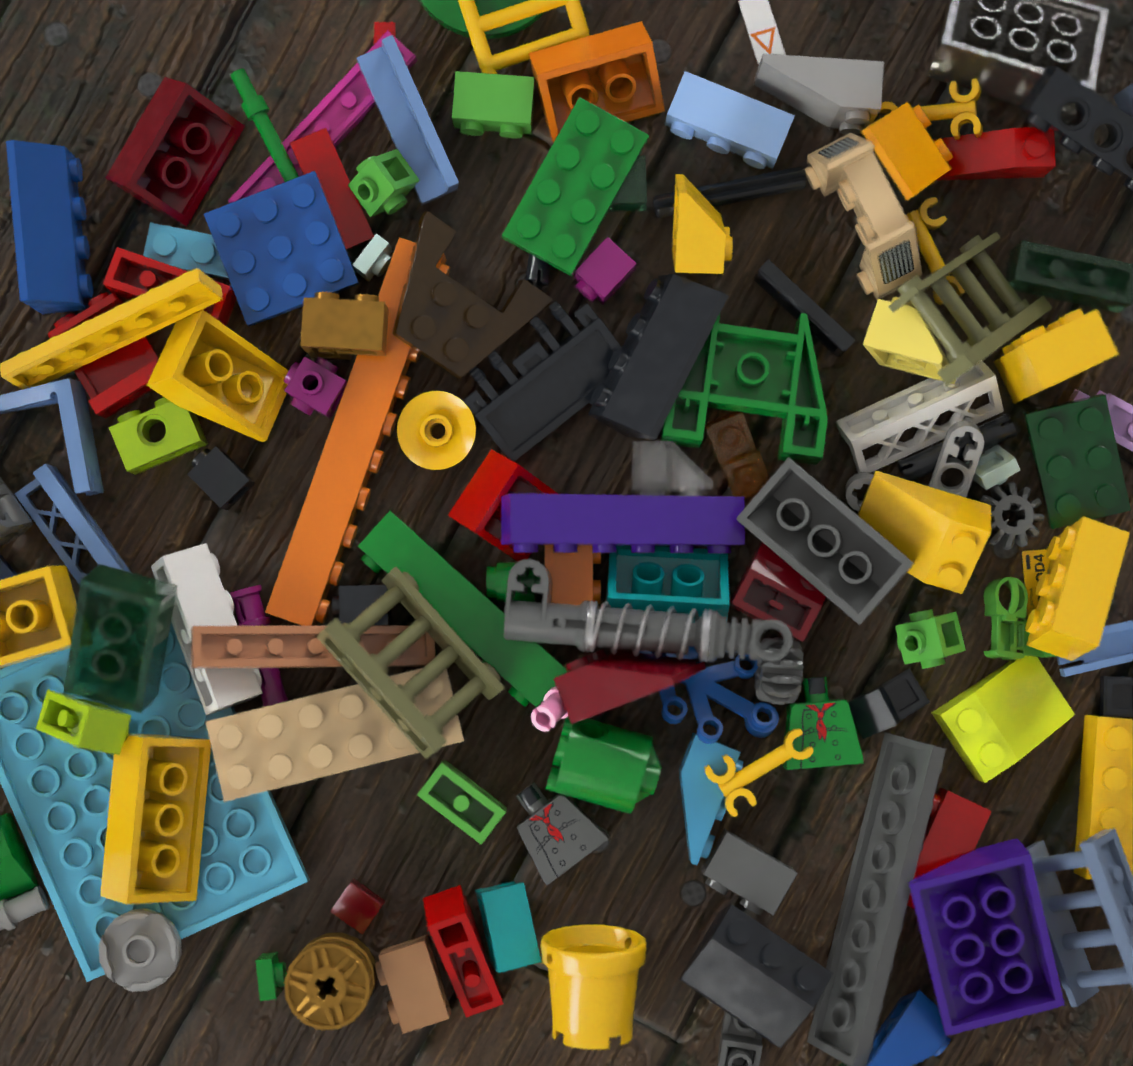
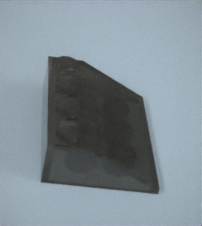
M948 0L933 48L927 76L946 83L956 81L958 86L972 90V79L977 78L981 87V94L1021 106L1047 66L1060 68L1095 91L1109 10L1079 0ZM1069 102L1061 111V119L1072 121L1076 116V107L1072 102Z

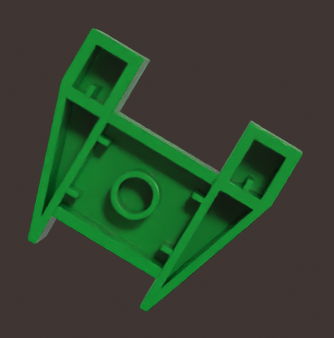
M719 314L663 425L660 443L700 448L704 436L707 408L783 418L777 460L786 461L789 457L794 462L817 465L823 458L828 416L807 314H800L795 323L794 334L720 324Z

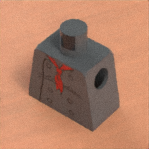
M535 782L515 796L529 814L517 824L518 832L546 885H549L608 840L606 832L569 796L557 793L548 800Z

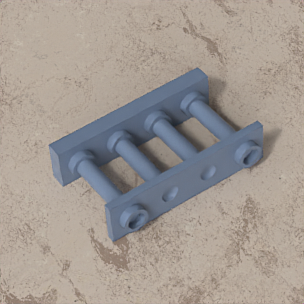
M1115 828L1101 830L1080 843L1082 851L1049 856L1044 840L1037 841L1026 847L1031 854L1056 968L1071 1007H1078L1099 992L1098 987L1131 984L1133 987V875ZM1088 867L1096 890L1063 894L1056 871ZM1102 906L1110 928L1077 932L1070 910ZM1117 945L1125 967L1102 970L1091 969L1084 948Z

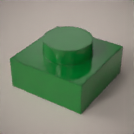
M278 952L263 953L255 960L260 1001L274 1000L281 994L282 987H285L286 966L284 962L279 963Z

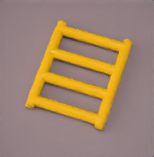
M458 0L482 73L497 74V70L530 60L528 54L530 52L590 36L580 0H527L483 16H479L474 0ZM565 5L571 29L492 55L485 35L486 31Z

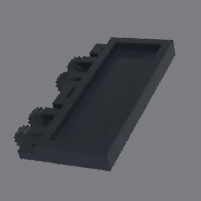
M555 301L549 306L553 317L560 322L569 334L560 343L556 341L542 319L536 316L529 321L551 353L548 355L539 341H537L512 360V364L522 375L518 379L495 350L488 355L489 362L508 383L498 392L487 381L486 375L480 368L475 366L469 371L490 401L486 403L476 390L462 401L469 407L504 455L513 462L590 402L593 392L601 383L604 384L610 372L608 365L611 357L617 349L622 348L588 303H585L573 313L583 326L580 330L558 302Z

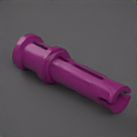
M261 584L230 593L239 622L237 626H270V623H272L271 618L265 615L260 598ZM258 668L262 679V694L260 695L263 707L288 701L279 668Z

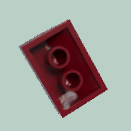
M164 77L105 178L134 198L180 224L187 226L245 125L187 83Z

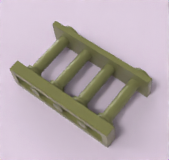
M997 232L984 240L979 235L975 236L959 248L962 255L924 280H921L918 275L908 280L897 289L901 296L888 306L892 312H895L911 301L949 354L946 357L950 363L937 372L946 386L1053 308L1044 295L1031 305L1026 298L1022 301L985 250L1001 238ZM971 260L974 262L1009 311L1005 314L1001 313L966 264ZM950 274L954 275L989 323L984 329L947 281L946 277ZM931 287L969 337L966 342L962 343L927 296L926 290Z
M394 567L382 580L389 589L349 625L347 623L341 624L335 618L321 631L317 638L423 757L427 759L447 742L441 735L443 734L442 728L476 696L482 693L489 701L505 687L499 682L500 676L490 664L482 663L419 593V586L414 578L406 572L401 573L397 567ZM401 602L416 620L377 655H369L359 644L361 641L360 636L396 604ZM427 632L443 651L404 686L401 684L397 686L386 674L388 673L387 667ZM454 662L470 681L432 716H424L414 705L416 702L415 697Z

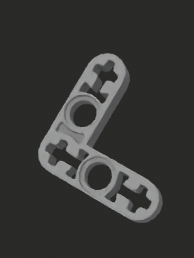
M960 421L949 428L929 487L962 497L967 496L984 448V438L976 424L970 421ZM965 432H970L972 440L975 441L974 445L967 444L962 454L964 460H970L968 464L957 458L959 444L955 440L956 436L963 437ZM949 454H951V455H952L953 457H955V458H947V457H948ZM949 468H957L963 472V480L957 486L947 487L941 482L943 472ZM862 472L854 474L846 483L845 495L847 503L858 512L863 500H858L857 493L853 490L861 489L863 484L869 485L873 474Z

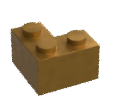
M316 292L315 298L304 297L300 346L312 358L319 356L325 359L351 360V354L386 356L389 309L385 302H379V296L357 294L355 295V300L339 299V294Z

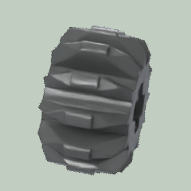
M1015 482L1007 483L1004 490L999 485L991 487L992 497L983 495L979 498V502L991 505L992 533L988 538V544L996 545L1001 540L1004 550H1011L1014 541L1019 547L1027 546V535L1037 537L1040 534L1038 528L1032 523L1042 522L1045 518L1044 515L1034 514L1033 508L1039 507L1042 504L1041 500H1027L1031 494L1029 487L1022 488L1017 494ZM1011 507L1010 513H1016V521L1010 522L1007 525L1009 520H1003L1002 512L1009 510Z
M764 638L760 645L767 652H777L783 646V638ZM793 641L789 653L779 661L767 662L757 660L758 669L754 674V687L759 700L778 705L794 703L797 700L798 694L801 692L804 668V654L799 641Z

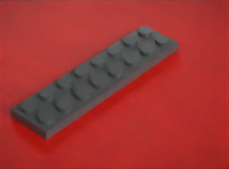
M886 732L826 969L832 972L833 975L817 1002L807 1040L809 1044L849 1066H866L873 1048V1039L879 1015L883 1008V999L889 975L893 968V959L911 893L908 882L914 879L919 855L923 848V839L929 815L933 808V799L939 775L943 768V759L946 751L945 748Z

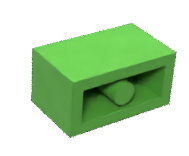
M455 71L452 109L454 128L460 129V132L473 136L483 135L484 131H496L505 138H521L523 134H532L535 95L534 77Z
M445 759L417 794L422 800L481 845L507 811V807Z

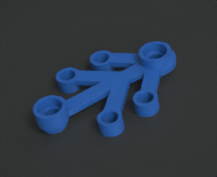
M689 646L688 655H683L682 658L693 660L699 657L694 647ZM639 651V653L655 654L654 652ZM661 653L662 656L677 658L676 654ZM745 654L744 659H739L738 655L735 661L706 667L705 670L680 682L686 686L698 723L697 736L702 742L706 744L715 743L723 732L722 723L719 719L713 717L707 698L745 718L744 722L747 731L755 737L764 738L771 735L778 725L779 715L772 705L765 702L753 704L715 683L736 677L749 679L754 676L758 669L757 660H749L750 655ZM748 661L752 665V669H742L739 662ZM674 685L659 690L658 692L663 704L661 711L663 719L670 724L680 723L687 713L686 702L676 696ZM675 705L680 708L681 714L674 716L668 712L667 707ZM764 712L768 714L770 721H760L757 718V713ZM712 725L716 729L717 734L707 735L703 730V726Z

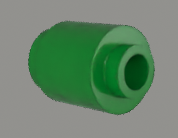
M497 562V566H487V598H497V602H506L508 576L512 567L518 562ZM533 570L529 571L528 577L521 578V583L528 588V594L516 593L515 601L535 602L536 595L531 592L532 586L540 584L541 579L534 575Z

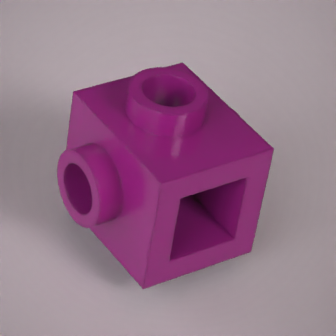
M304 356L301 363L295 362L286 374L284 383L288 385L284 391L293 397L290 404L305 414L311 416L315 410L331 419L340 404L347 381L336 375L339 368L318 356L314 362ZM319 382L316 389L310 390L313 383Z

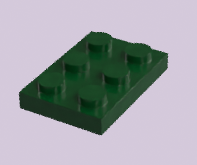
M1105 394L1024 413L1046 515L1051 529L1072 525L1083 516L1093 520L1131 511Z

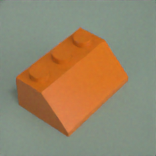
M642 21L528 53L536 88L553 143L579 97L625 122L665 112L653 43Z

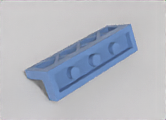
M393 35L382 39V47L357 57V63L396 149L399 150L420 180L414 189L421 204L424 205L457 190L459 181Z
M44 464L34 471L33 475L36 479L16 492L15 496L104 620L109 621L145 596L147 594L59 470L54 466ZM43 487L53 501L52 512L38 510L29 496ZM42 515L51 516L49 524ZM58 517L65 518L76 533L75 543L62 542L55 534ZM65 546L74 548L72 556ZM81 549L88 550L99 565L97 575L83 573L78 566ZM88 578L96 579L95 588L90 583ZM103 581L111 582L123 599L110 609L101 598Z

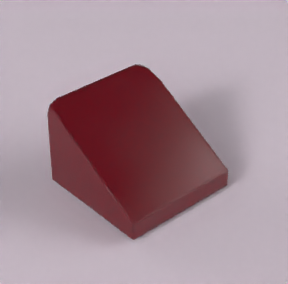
M353 878L330 912L363 934L386 901Z

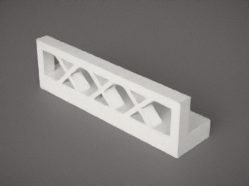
M981 361L958 377L955 384L950 383L946 386L943 381L932 378L926 379L836 421L840 435L851 449L858 473H871L945 439L949 428L956 422L970 421L978 424L1004 412L996 375ZM988 392L990 403L975 410L970 408L976 397ZM948 410L954 411L949 422L941 426L934 424L940 414ZM911 427L919 428L913 439L906 442L898 441L905 430ZM877 443L883 445L878 455L867 460L864 459L862 450Z

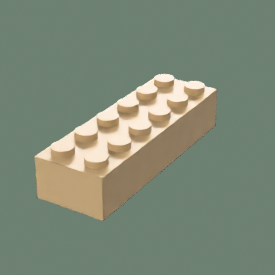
M423 668L389 677L397 686L399 684L404 686ZM447 669L415 697L416 702L414 705L424 716H432L453 696ZM359 684L206 721L224 802L420 753ZM457 714L442 728L443 734L441 735L447 741L442 747L464 741Z

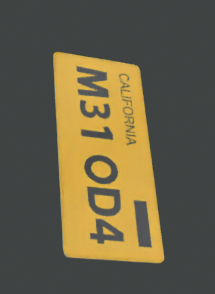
M1047 549L1022 551L1024 584L1028 593L1027 618L1031 611L1037 609L1040 596L1036 595V587L1041 575L1044 572L1047 573L1051 560L1046 558Z

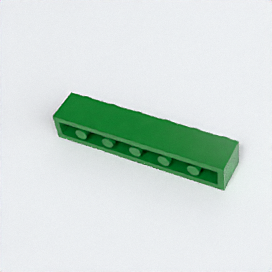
M389 511L358 545L364 552L360 559L375 573L379 574L382 569L389 573L394 567H397L401 573L406 572L411 575L419 586V593L462 641L483 659L482 663L490 664L498 672L499 676L501 675L512 685L508 692L524 707L530 702L537 707L543 701L546 693L556 686L553 678L567 673L566 668L537 642L505 640V613L393 512Z

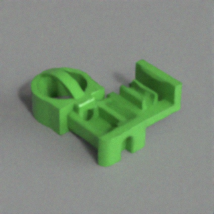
M1014 577L995 579L988 583L983 597L985 616L991 617L992 632L991 650L984 651V655L987 658H1002V660L1007 661L1022 659L1025 656L1039 658L1056 657L1026 645L1030 633L1025 631L1027 619L1024 618H1026L1028 593L1024 584ZM1002 584L1006 585L1011 591V602L1008 610L999 601L998 594Z

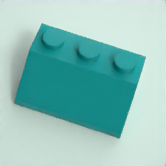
M617 546V553H609L606 601L610 604L611 608H624L629 603L636 610H646L649 605H652L654 611L668 612L673 606L676 613L690 614L695 608L699 618L703 616V611L706 609L707 611H718L721 616L728 619V554H707V549L693 548V553L671 554L669 553V547L655 546V553H631V546ZM693 615V618H692V622H694V623H695V615Z

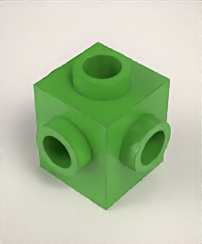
M395 149L378 156H371L361 162L356 168L358 174L348 184V187L369 216L372 217L385 211L390 215L400 210L407 203L405 196L420 180L399 150Z
M932 609L909 614L910 622L895 626L898 636L897 644L902 653L904 665L920 662L922 669L945 664L944 657L966 651L957 612L934 616Z

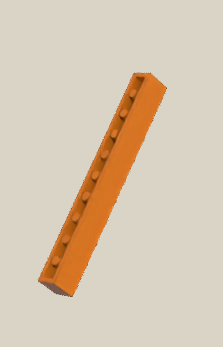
M400 237L398 239L378 295L379 302H385L389 309L386 356H356L265 611L267 614L302 626H317L318 622L324 623L331 607V601L326 600L331 584L337 586L341 579L345 564L339 561L344 547L350 549L355 540L358 526L353 525L357 511H364L367 506L371 489L366 486L371 472L377 474L381 467L384 451L379 449L384 435L390 437L394 430L398 414L393 413L397 398L403 400L408 391L411 377L406 376L410 362L417 363L421 354L392 334L403 287L407 282L411 266L410 258L413 246L416 245L415 242ZM443 253L436 268L449 275L450 266L445 265L447 260Z

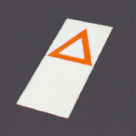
M739 0V6L758 65L763 54L785 55L769 1Z

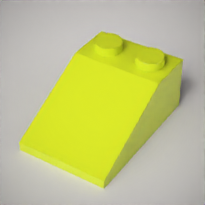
M1025 656L1022 659L1009 661L933 711L932 715L974 779L986 783L1021 760L1075 716V713L1038 657Z

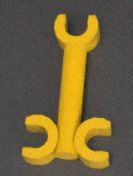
M977 78L972 79V90L965 96L958 94L957 82L951 81L949 93L955 103L921 106L930 121L953 119L950 127L955 140L960 139V128L965 123L973 124V132L976 138L982 135V124L977 117L976 101L981 95V87ZM882 102L880 113H890L898 107L891 102Z
M936 197L926 199L919 209L905 215L908 222H912L915 227L917 244L931 274L945 266L928 229L935 230L941 227L947 220L945 216L931 219L927 215V209L933 207L938 202ZM949 275L946 277L959 296L965 293V290L954 276ZM933 290L935 302L939 305L944 304Z
M797 728L789 731L784 737L783 745L736 773L735 763L727 754L722 756L727 765V770L724 774L716 775L709 765L704 766V772L708 779L717 783L725 796V808L733 817L738 815L733 806V801L738 796H745L752 807L756 805L755 796L751 791L743 788L744 786L791 758L803 760L813 754L814 750L810 746L802 751H795L792 746L794 739L803 734L801 729Z

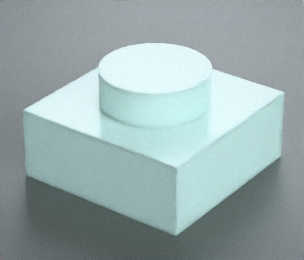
M376 234L353 263L355 271L367 281H370L374 275L380 277L388 268L392 258L389 256L392 252L390 244Z
M997 444L981 455L973 480L985 490H988L995 485H1001L1006 482L1008 477L1019 472L1020 468L1016 458Z

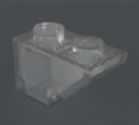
M632 441L631 492H640V495L664 496V492H680V496H703V492H710L713 489V481L673 441Z

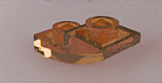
M735 411L705 424L706 434L733 497H744L746 499L757 494L770 478L762 456L755 447L743 413Z

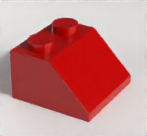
M491 449L448 516L519 562L528 559L531 553H515L514 545H501V496L510 493H558L519 464Z

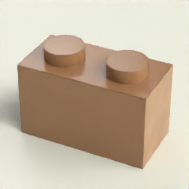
M428 934L382 949L378 955L380 961L375 962V969L381 986L388 985L392 1000L387 1001V1007L392 1023L394 1025L399 1023L404 1034L449 1019L452 1010Z

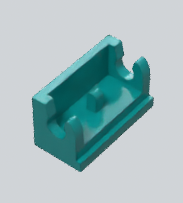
M515 881L476 889V897L492 968L501 973L540 963L541 958L524 882L515 883Z

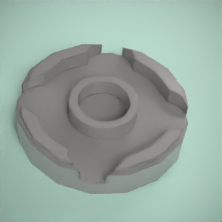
M133 909L116 917L106 928L99 943V961L106 976L113 983L116 982L118 985L123 986L124 989L132 992L149 991L162 985L176 971L182 955L181 938L175 925L164 914L151 909Z

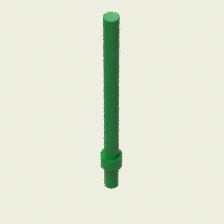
M244 68L234 71L230 77L243 100L241 107L248 120H253L284 182L299 177L267 114L269 108L263 96L257 95Z

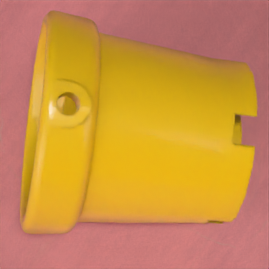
M601 924L564 926L553 929L541 937V952L543 964L548 967L553 1020L552 1037L556 1040L559 1034L562 1033L563 1045L580 1049H608L609 1038L620 1035V1046L627 1044L632 1039L638 969L645 963V937L630 929Z

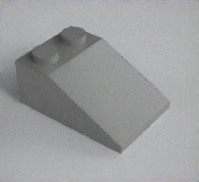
M763 54L755 75L754 85L828 128L839 129V132L845 135L849 133L859 135L862 134V130L874 122L881 110L884 61Z

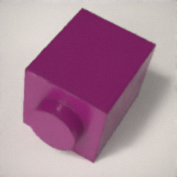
M607 237L575 271V279L579 282L576 288L589 301L593 302L595 299H598L604 305L635 272L637 263Z

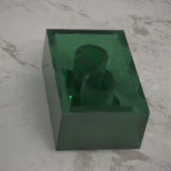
M101 564L81 579L63 692L142 713L158 696L178 585Z

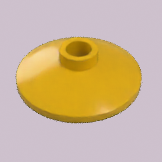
M429 391L414 397L404 407L397 424V437L402 451L413 463L430 470H443L459 464L470 453L476 438V423L471 410L459 397L444 391ZM436 424H442L445 427V435L440 439H435L431 433L433 426Z

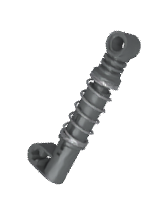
M525 559L516 563L508 576L504 619L505 640L574 645L580 651L587 653L589 651L592 653L595 647L611 648L613 655L617 649L633 650L635 657L639 651L654 652L657 658L660 657L661 653L676 654L679 660L682 659L683 655H688L690 646L694 647L701 662H714L718 657L724 658V653H729V658L733 659L735 653L739 654V659H744L745 654L750 655L749 660L775 662L784 658L791 650L793 644L792 633L788 626L774 619H752V624H747V618H742V623H737L736 617H732V622H727V617L721 616L718 611H707L706 609L703 611V616L699 618L695 608L690 614L676 613L673 606L668 612L654 611L652 605H649L646 610H636L629 603L624 608H611L607 601L601 607H598L597 601L593 602L592 600H584L580 605L551 603L552 576L545 566L532 559ZM533 570L534 575L540 578L541 581L540 584L532 586L531 592L535 595H543V603L515 601L516 593L528 594V588L521 583V578L528 577L529 571ZM693 615H695V623L692 622ZM766 630L778 631L783 637L782 648L773 653L765 651L760 645V636Z

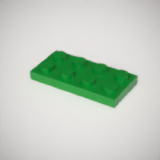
M579 97L504 230L502 239L572 277L645 147L649 135Z

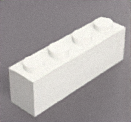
M207 543L162 556L151 568L206 716L250 701L262 694V679L258 668L191 669L192 626H237L233 615L234 603L232 597L222 586L219 578V562L216 556L210 553Z

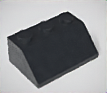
M731 904L718 912L679 980L766 1040L781 1048L814 1009L833 973Z

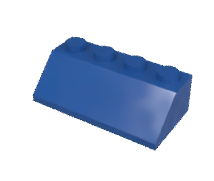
M18 140L6 141L20 301L41 314L86 310L89 308L88 298L93 297V283L91 276L86 274L85 259L90 257V248L86 235L82 236L81 221L86 220V206L83 197H79L78 182L83 180L81 162L65 146Z

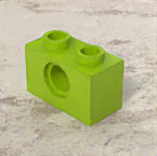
M163 397L154 402L156 408L141 413L140 410H134L117 418L119 423L109 427V430L126 471L136 475L207 445L208 442L195 413L178 407ZM163 422L166 427L164 438L159 442H152L149 437L150 428L155 423Z
M47 690L36 729L78 748L120 755L123 742L129 733V722L132 715L90 698Z

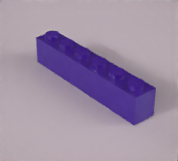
M510 493L501 496V545H514L515 553L538 552V545H553V553H577V545H592V553H617V546H631V553H655V546H669V553L689 554L693 553V546H707V554H730L731 546L745 545V526L736 519L744 510V497Z

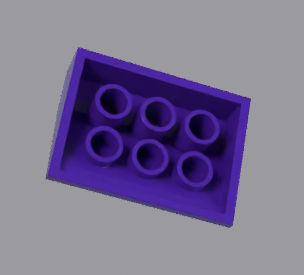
M1018 838L977 848L908 882L946 1036L1065 1006L1031 854Z

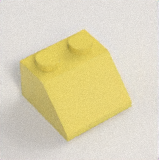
M893 297L891 302L878 299L863 343L865 348L879 365L943 381L937 372L948 365L949 362L932 330L910 301L895 312H892L888 306L899 297Z

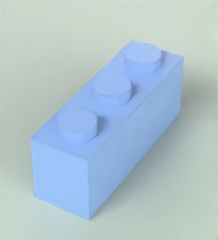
M685 71L668 110L665 125L671 127L670 131L681 138L692 139L694 136L706 141L707 147L718 153L728 154L730 151L743 156V161L752 167L764 169L767 166L773 169L795 115Z

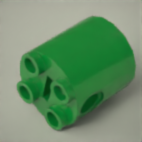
M566 717L545 789L631 814L635 804L647 796L653 795L657 786L662 764H660L652 745L653 737L590 718L571 724L569 717Z

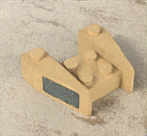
M849 133L808 154L807 164L809 167L805 168L804 171L813 190L820 188L824 197L837 191L847 211L854 210L858 222L855 228L865 246L859 265L861 272L856 275L865 294L873 293L877 301L897 291L900 286L914 276L918 275L919 278L921 277L922 269L915 227L912 222H908L873 153L874 146L872 142Z

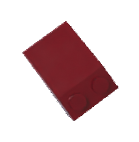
M602 649L565 664L567 673L555 677L553 680L570 722L573 724L675 685L705 670L706 666L704 661L701 662L699 660L683 658L679 660L676 657L661 655L657 658L653 654L638 653L635 657L633 652L622 650L614 655L610 654L607 656L605 650Z

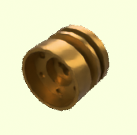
M342 932L325 933L311 940L290 964L284 981L285 998L292 1013L305 1025L319 1030L339 1029L353 1022L365 1009L377 981L375 960L370 949L357 937ZM331 976L336 981L330 992H327L323 989L324 981Z

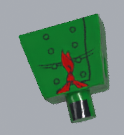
M827 677L803 678L805 702L787 703L784 737L792 729L799 728L803 734L794 739L792 745L794 750L802 751L810 746L814 752L807 759H789L782 764L783 768L793 770L864 764L848 701L846 699L829 700Z

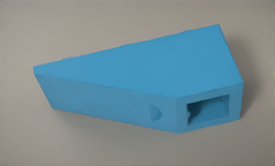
M692 733L679 767L688 856L691 864L697 866L700 857L707 859L713 846L715 836L709 833L714 820L721 821L726 812L725 797L718 784L708 779L704 772V766L709 765L714 774L722 775L727 770V765L722 758L723 755L727 754L733 759L736 767L735 773L742 769L744 761L738 759L741 752L737 749L719 742L706 744L698 738L696 733Z

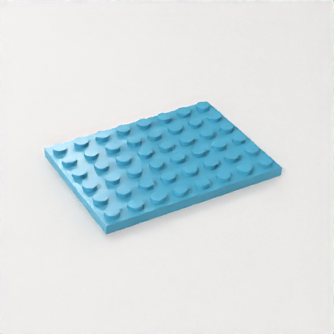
M162 597L85 631L88 643L7 666L0 670V783L87 982L105 974L99 961V943L106 928L116 917L130 910L151 909L164 914L175 925L180 938L183 939L310 880L271 791L224 802L211 748L197 900L125 904L100 896L114 754L75 747L37 730L36 726L47 690L90 698L132 715L129 722V733L157 734L209 739L206 721L236 714L234 707H230L206 716Z

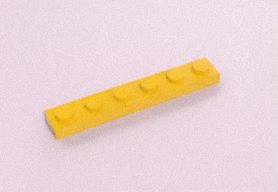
M198 268L183 273L181 276L157 288L150 289L148 292L124 304L117 305L91 320L84 321L81 325L58 336H54L48 341L0 363L1 377L22 390L49 383L223 300L221 286Z

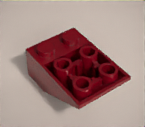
M761 541L729 601V606L754 619L781 621L790 629L793 640L804 642L826 596Z

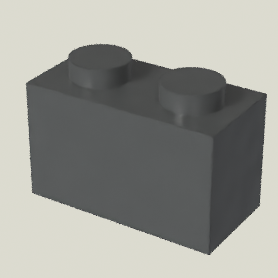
M725 828L701 868L703 875L708 877L705 884L723 895H726L728 890L733 891L743 897L740 901L742 906L760 916L763 910L772 915L775 914L798 874L792 867Z

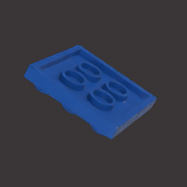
M315 171L204 213L243 317L249 327L302 307L304 297L315 298L316 292L338 293L360 284Z

